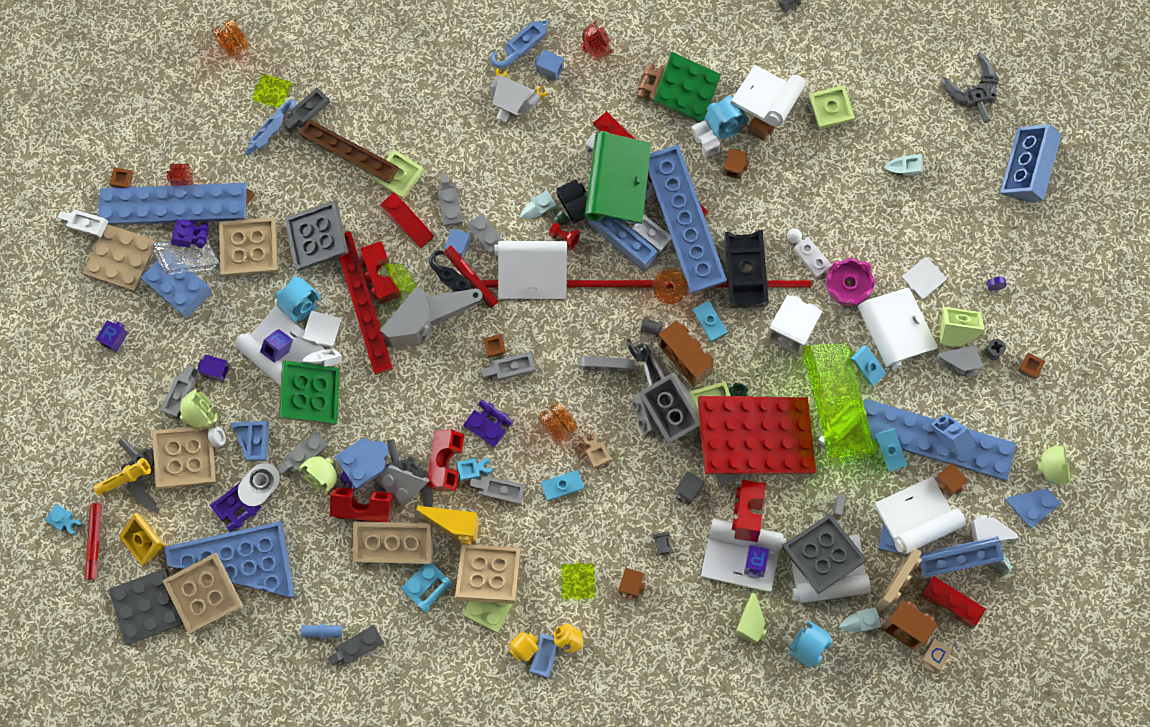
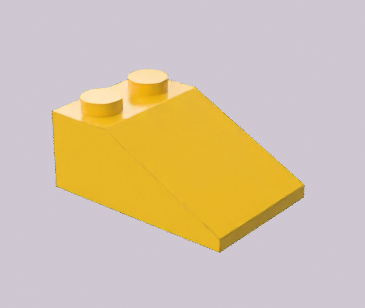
M417 506V511L421 518L432 523V525L456 541H460L459 544L471 545V542L476 543L479 526L477 512Z

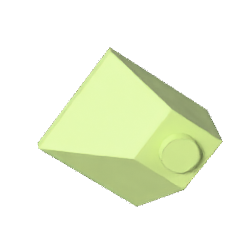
M943 307L940 329L941 344L947 347H961L984 333L981 312Z
M751 593L734 635L757 644L759 640L763 641L767 630L764 629L766 623L757 596Z

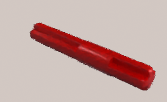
M447 247L443 251L445 256L461 275L469 280L473 289H479L482 292L483 301L487 306L493 308L498 303L496 297L454 247Z
M100 503L90 504L84 576L86 580H96L102 513V504Z

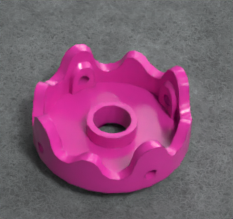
M852 257L843 261H835L826 278V288L831 298L845 306H856L866 301L875 285L870 264ZM851 279L854 281L855 286L847 287L844 281Z

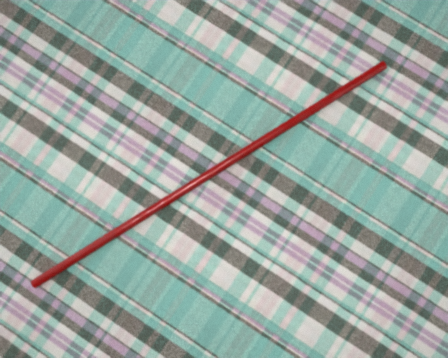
M481 280L486 287H498V280ZM567 280L566 287L688 288L686 280ZM728 280L727 283L711 288H729ZM767 280L768 288H811L812 285L811 280Z

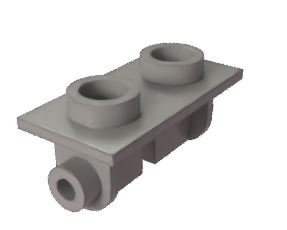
M638 394L632 400V408L637 414L639 429L642 430L643 435L650 431L652 433L659 431L658 425L652 415H649L648 408Z

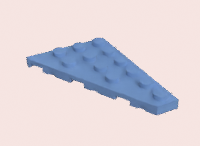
M281 521L165 546L167 565L171 568L183 570L217 553L232 583L290 598L295 597L284 529Z

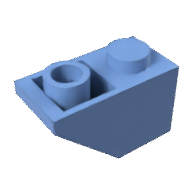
M944 414L930 424L946 447L959 457L975 447L969 429L947 414Z

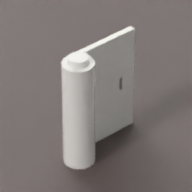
M754 65L730 103L772 126H780L805 88V80L799 75H792L786 82Z
M498 241V245H495V256H498V299H566L567 241Z
M910 288L875 297L858 305V309L886 368L891 367V370L897 369L902 366L901 362L905 359L938 349Z
M276 306L251 334H241L236 339V348L280 387L282 362L284 360L303 363L302 360L306 356L325 350L321 345L317 346L315 343L302 340L304 330ZM277 329H280L292 338L293 342L289 353L274 363L260 353L263 340Z
M933 476L874 503L895 542L897 551L902 554H908L914 548L918 549L964 527L966 524L964 515L959 509L951 510Z
M713 518L701 577L771 593L780 549H782V545L786 542V538H783V533L761 529L758 543L734 539L735 531L731 530L732 522ZM749 545L769 549L764 577L756 579L749 577L748 574H744Z
M859 534L849 536L862 552ZM791 560L795 588L792 589L793 598L798 600L799 604L871 593L870 580L865 572L864 564L818 595Z

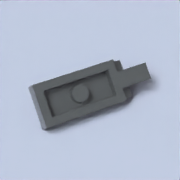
M316 88L290 111L289 120L284 123L285 128L291 133L297 127H303L309 119L311 120L330 103V99Z
M372 625L340 644L339 647L335 648L337 653L328 657V660L333 666L341 661L345 665L384 642L375 626Z

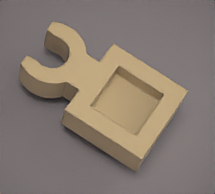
M592 432L594 439L588 441L586 436H583V442L586 446L590 447L586 450V453L595 469L612 461L604 443H597L598 436L596 432Z

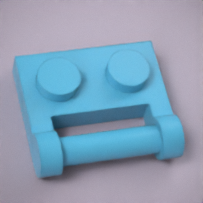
M431 563L424 564L401 589L426 613L430 609L429 607L454 584ZM440 579L443 583L423 602L420 597Z

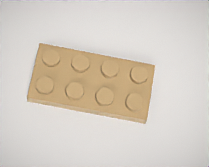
M353 522V562L431 564L432 523Z

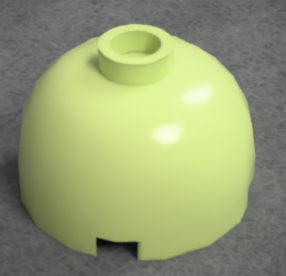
M194 389L180 403V418L186 425L189 424L194 428H205L216 422L218 415L217 413L212 414L209 407L212 403L209 398L201 391L196 393L197 389Z
M1064 445L1048 448L1042 454L1041 462H1038L1039 473L1044 474L1046 480L1052 484H1068L1071 482Z
M315 456L306 460L298 468L300 473L303 471L306 474L303 478L319 492L320 488L324 490V495H327L333 489L338 479L337 471L334 468L336 465L330 458L324 459Z

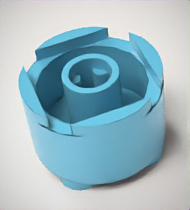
M732 95L725 97L724 100L717 104L712 103L707 107L708 112L705 116V121L718 139L719 137L727 139L741 131L739 127L742 124L745 127L748 122V117L744 110L730 103L733 98Z
M295 276L284 289H280L276 293L275 298L277 299V307L291 320L297 322L298 319L301 321L305 320L311 311L316 310L318 306L315 304L317 300L320 301L321 295L304 279Z
M808 620L805 623L808 627L805 630L800 629L790 645L793 651H788L787 654L810 668L811 666L817 667L823 658L821 653L824 649L830 647L833 639L830 637V633Z

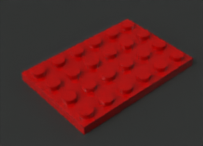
M698 397L705 475L816 473L808 397Z

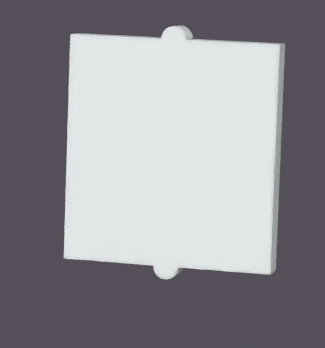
M927 257L923 258L902 276L910 286V289L914 290L922 300L947 280L938 269L939 267L935 266Z
M311 311L302 340L315 343L317 346L323 345L333 348L342 318L328 315V313L323 314Z

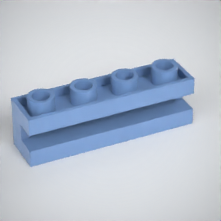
M604 217L601 221L588 220V226L644 272L657 259V250L621 220Z
M998 536L924 552L919 556L922 559L920 566L924 578L1004 560Z

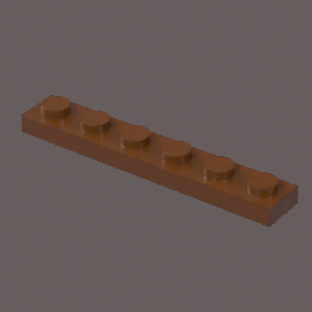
M310 119L299 132L300 137L390 184L399 171L397 165Z

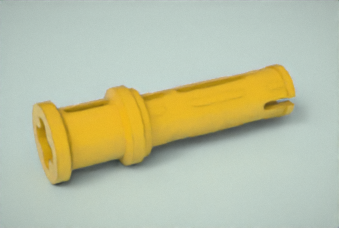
M141 458L137 463L125 466L120 473L95 484L94 491L97 495L101 496L128 481L134 482L138 477L150 474V465L144 458Z

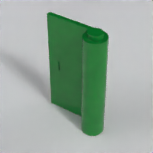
M601 131L595 135L585 211L586 219L601 221L604 217H610L642 224L651 148L650 142L613 135L606 131Z

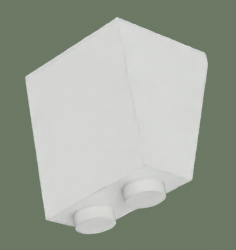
M787 295L769 327L766 339L801 355L822 311L813 304L808 305L802 302L797 296L791 297Z

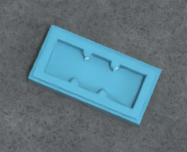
M709 301L692 309L694 316L711 343L728 334L727 329Z
M863 345L851 358L871 386H875L886 374L868 346Z
M895 428L877 433L876 437L888 472L907 466Z
M578 470L541 482L547 501L584 489Z

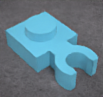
M476 458L456 462L460 482L470 481L471 478L479 479V473L484 475L491 474L492 468H484L485 464L490 463V459L485 458L480 463L476 462Z
M55 504L45 519L46 522L61 531L66 527L67 531L72 535L77 534L72 530L74 524L83 525L77 519L70 520L73 514Z

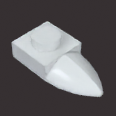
M329 348L306 356L302 362L322 364L324 367L334 366L342 362V355L334 348Z

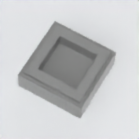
M837 495L834 503L833 517L840 518L842 516L845 495Z

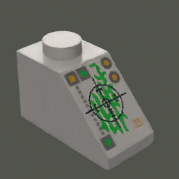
M976 345L942 352L936 357V361L960 376H975L983 367Z

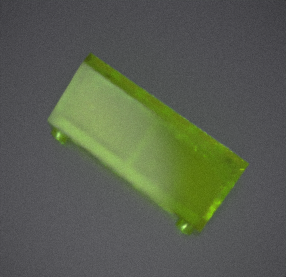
M848 342L803 346L801 357L803 365H806L805 370L808 374L823 434L828 466L872 458L876 454L875 451H878L876 439L872 440L853 361L851 360L854 352L852 347L849 348Z

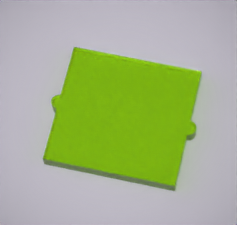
M262 73L258 84L255 85L256 89L252 100L280 108L284 104L286 97L289 96L288 92L292 82Z
M393 262L392 264L386 263L384 265L400 292L411 294L417 287L403 264H395Z
M576 562V564H562V599L576 598L580 600V598H595L594 563L580 564V562Z

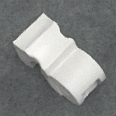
M705 120L691 126V132L696 142L702 143V153L705 159L720 152V142L714 136L713 131L710 130Z

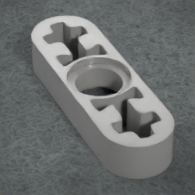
M589 356L579 358V369L604 371V369H609V371L614 372L634 371L635 361L632 359Z

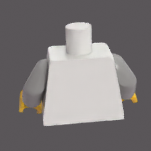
M499 68L496 69V76L489 86L493 104L500 107L496 118L505 122L510 112L518 116L524 114L547 96V90L544 93H540L541 86H538L536 93H534L535 90L507 78L506 70L503 74H500Z

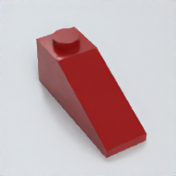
M394 192L380 204L382 212L421 249L434 237L432 232Z

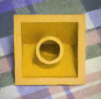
M138 513L133 514L119 536L141 566L148 563L164 550L166 546L147 521Z

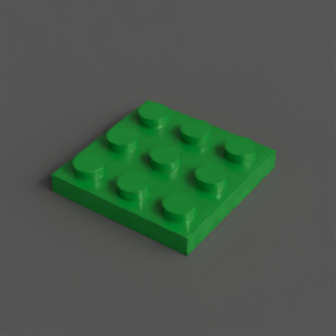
M671 52L652 102L700 123L705 120L707 107L712 101L721 74Z
M284 360L281 371L279 418L336 425L338 418L340 368Z

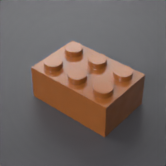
M676 320L659 333L658 346L690 384L695 387L712 374L714 360L708 352L704 353L700 348V342L696 338L692 339L688 334V328Z
M901 601L892 610L881 629L913 651H916L926 644L938 623L934 621L935 618L926 612L923 614L918 611L917 606L912 602Z

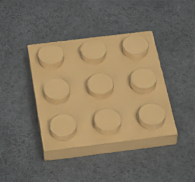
M275 217L219 222L220 272L222 277L278 272Z
M107 224L101 238H98L83 274L136 292L158 242L157 240Z
M211 425L205 428L186 427L152 431L156 489L216 483L214 448L208 439V432L212 429Z
M462 544L455 600L515 604L521 548Z
M914 548L905 557L876 604V609L882 612L885 608L889 609L890 606L892 607L901 595L899 591L907 585L912 577L910 574L917 569L922 561L919 558L922 553L920 550Z
M217 553L162 580L188 634L243 607Z

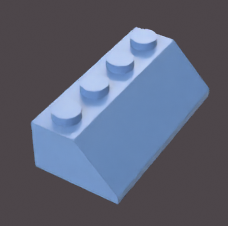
M1051 124L1018 127L1000 194L1027 202L1044 201L1061 139V134Z

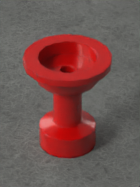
M554 223L549 230L550 237L556 238L558 236L567 241V249L570 251L574 249L581 235L580 230L569 233L561 230V225L558 223Z

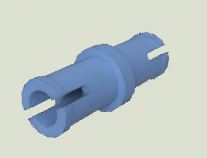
M320 623V625H302L301 638H342L343 627L342 625L326 626L324 623Z

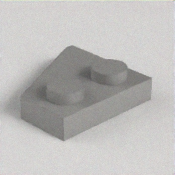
M389 465L375 479L388 493H393L392 497L403 507L430 481L428 478L414 476L412 472L402 471L393 465Z

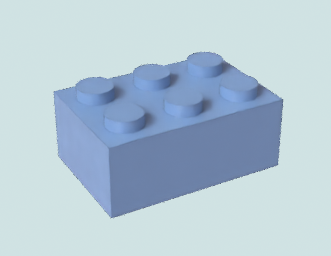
M168 251L141 277L149 288L185 319L212 293L206 283Z

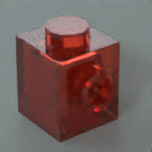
M170 164V170L167 171V181L172 186L193 185V170L189 164Z

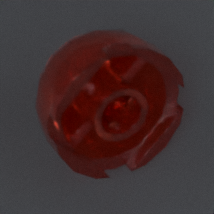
M595 20L583 30V43H581V47L585 53L589 52L593 57L603 58L614 53V49L610 50L607 43H611L604 28L597 26L600 22Z

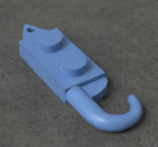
M549 21L531 22L507 43L505 50L509 57L503 62L495 60L496 51L491 54L490 61L492 65L502 69L511 65L516 59L521 58L546 36Z
M290 99L282 104L252 137L245 151L247 156L256 149L266 146L269 142V137L279 131L284 118L283 114L288 109L292 110L296 105L294 99Z

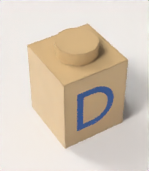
M933 639L920 660L924 664L923 668L931 673L941 671L952 649Z

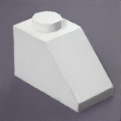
M987 515L975 517V520L970 523L974 541L998 536L1000 543L1015 541L1018 538L1014 531L994 517L987 518Z

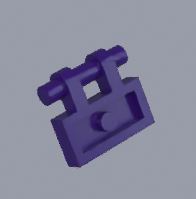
M176 219L171 245L190 248L192 244L198 248H203L207 243V236L209 234L208 224L202 223L199 227H196L195 222L187 219Z
M482 399L478 406L484 409L483 412L480 414L474 410L463 426L495 448L506 433L500 427L503 423L510 427L514 421L505 412L501 413L494 408L495 405L490 402L487 403ZM491 414L498 420L496 423H493L487 419V416Z
M240 483L210 505L222 522L230 518L232 522L226 525L230 532L235 528H240L244 521L249 517L253 518L257 514L256 512L262 508L260 505L248 506L240 500L238 495ZM244 507L246 511L236 517L234 513Z

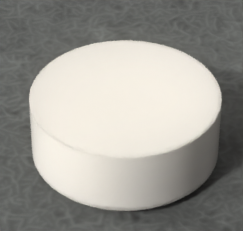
M220 427L212 428L208 432V439L213 447H220L225 444L226 436Z

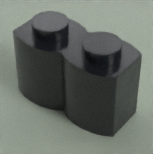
M576 179L556 189V195L573 224L585 219L587 197L584 194L586 193L585 187L582 183H578Z

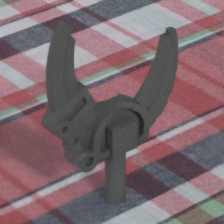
M979 51L977 54L979 57L978 61L983 70L980 81L982 83L981 86H972L967 91H963L956 87L949 78L943 77L942 82L946 92L949 93L948 95L954 101L967 105V107L977 106L983 122L988 123L991 119L984 103L995 102L997 97L996 85H998L999 77L995 75L993 66L988 58Z
M124 437L118 441L120 446L132 457L127 464H122V471L125 466L133 465L141 458H144L152 469L154 465V451L152 448H144L138 453ZM142 476L138 477L134 482H127L126 489L133 493L140 504L153 512H159L156 503L150 499L145 491L146 485L145 481L142 480Z
M395 440L387 441L392 463L386 464V468L389 465H393L402 471L412 472L414 476L427 478L428 473L419 467L420 465L414 457L409 456L406 460L399 461ZM377 481L374 483L375 491L386 492ZM425 485L420 490L425 507H432V489L427 488Z

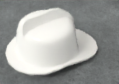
M261 463L248 472L238 486V495L244 504L248 506L260 505L276 489L280 480L279 471L276 467L268 463Z

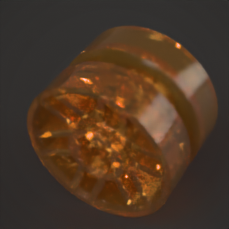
M231 18L223 22L225 30L221 26L211 30L221 48L225 50L229 58L238 54L235 46L241 51L250 46L240 28Z
M671 267L661 269L653 278V292L659 301L665 304H675L685 297L688 284L685 276L678 269ZM669 282L673 284L672 289L666 287Z
M555 401L549 406L550 413L544 410L537 418L545 430L559 444L567 438L566 433L571 435L578 429V426L568 411L558 401Z

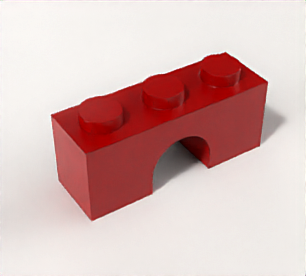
M382 241L360 248L362 255L359 256L362 266L366 265L368 269L365 275L368 283L372 282L374 286L371 289L374 300L378 299L380 304L401 297L394 274L386 277L378 274L379 269L383 265L389 264Z
M453 429L434 431L427 476L430 481L426 484L427 488L440 492L456 491L459 472L449 469V461L454 454L462 453L465 434Z
M742 480L741 487H737L735 498L739 499V502H735L733 514L737 515V518H733L731 530L735 531L734 539L758 543L762 515L754 514L750 510H762L766 483Z
M334 487L330 495V516L337 519H355L356 521L389 522L392 514L393 493L373 491L369 503L361 504L354 498V489Z
M935 576L929 579L920 594L922 598L935 606L944 607L955 615L954 618L971 629L977 626L986 608Z

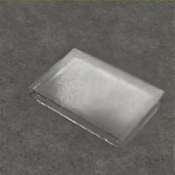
M171 241L153 243L152 246L166 275L217 269L220 266L208 241L203 248H198L192 244L190 248L171 245Z

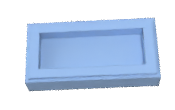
M541 633L537 644L539 650L534 655L529 673L549 678L558 647L554 644V637Z

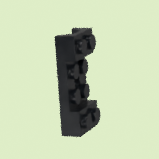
M763 230L744 235L725 232L724 244L727 260L729 308L768 306L769 298ZM749 264L752 270L745 272L741 269V266Z

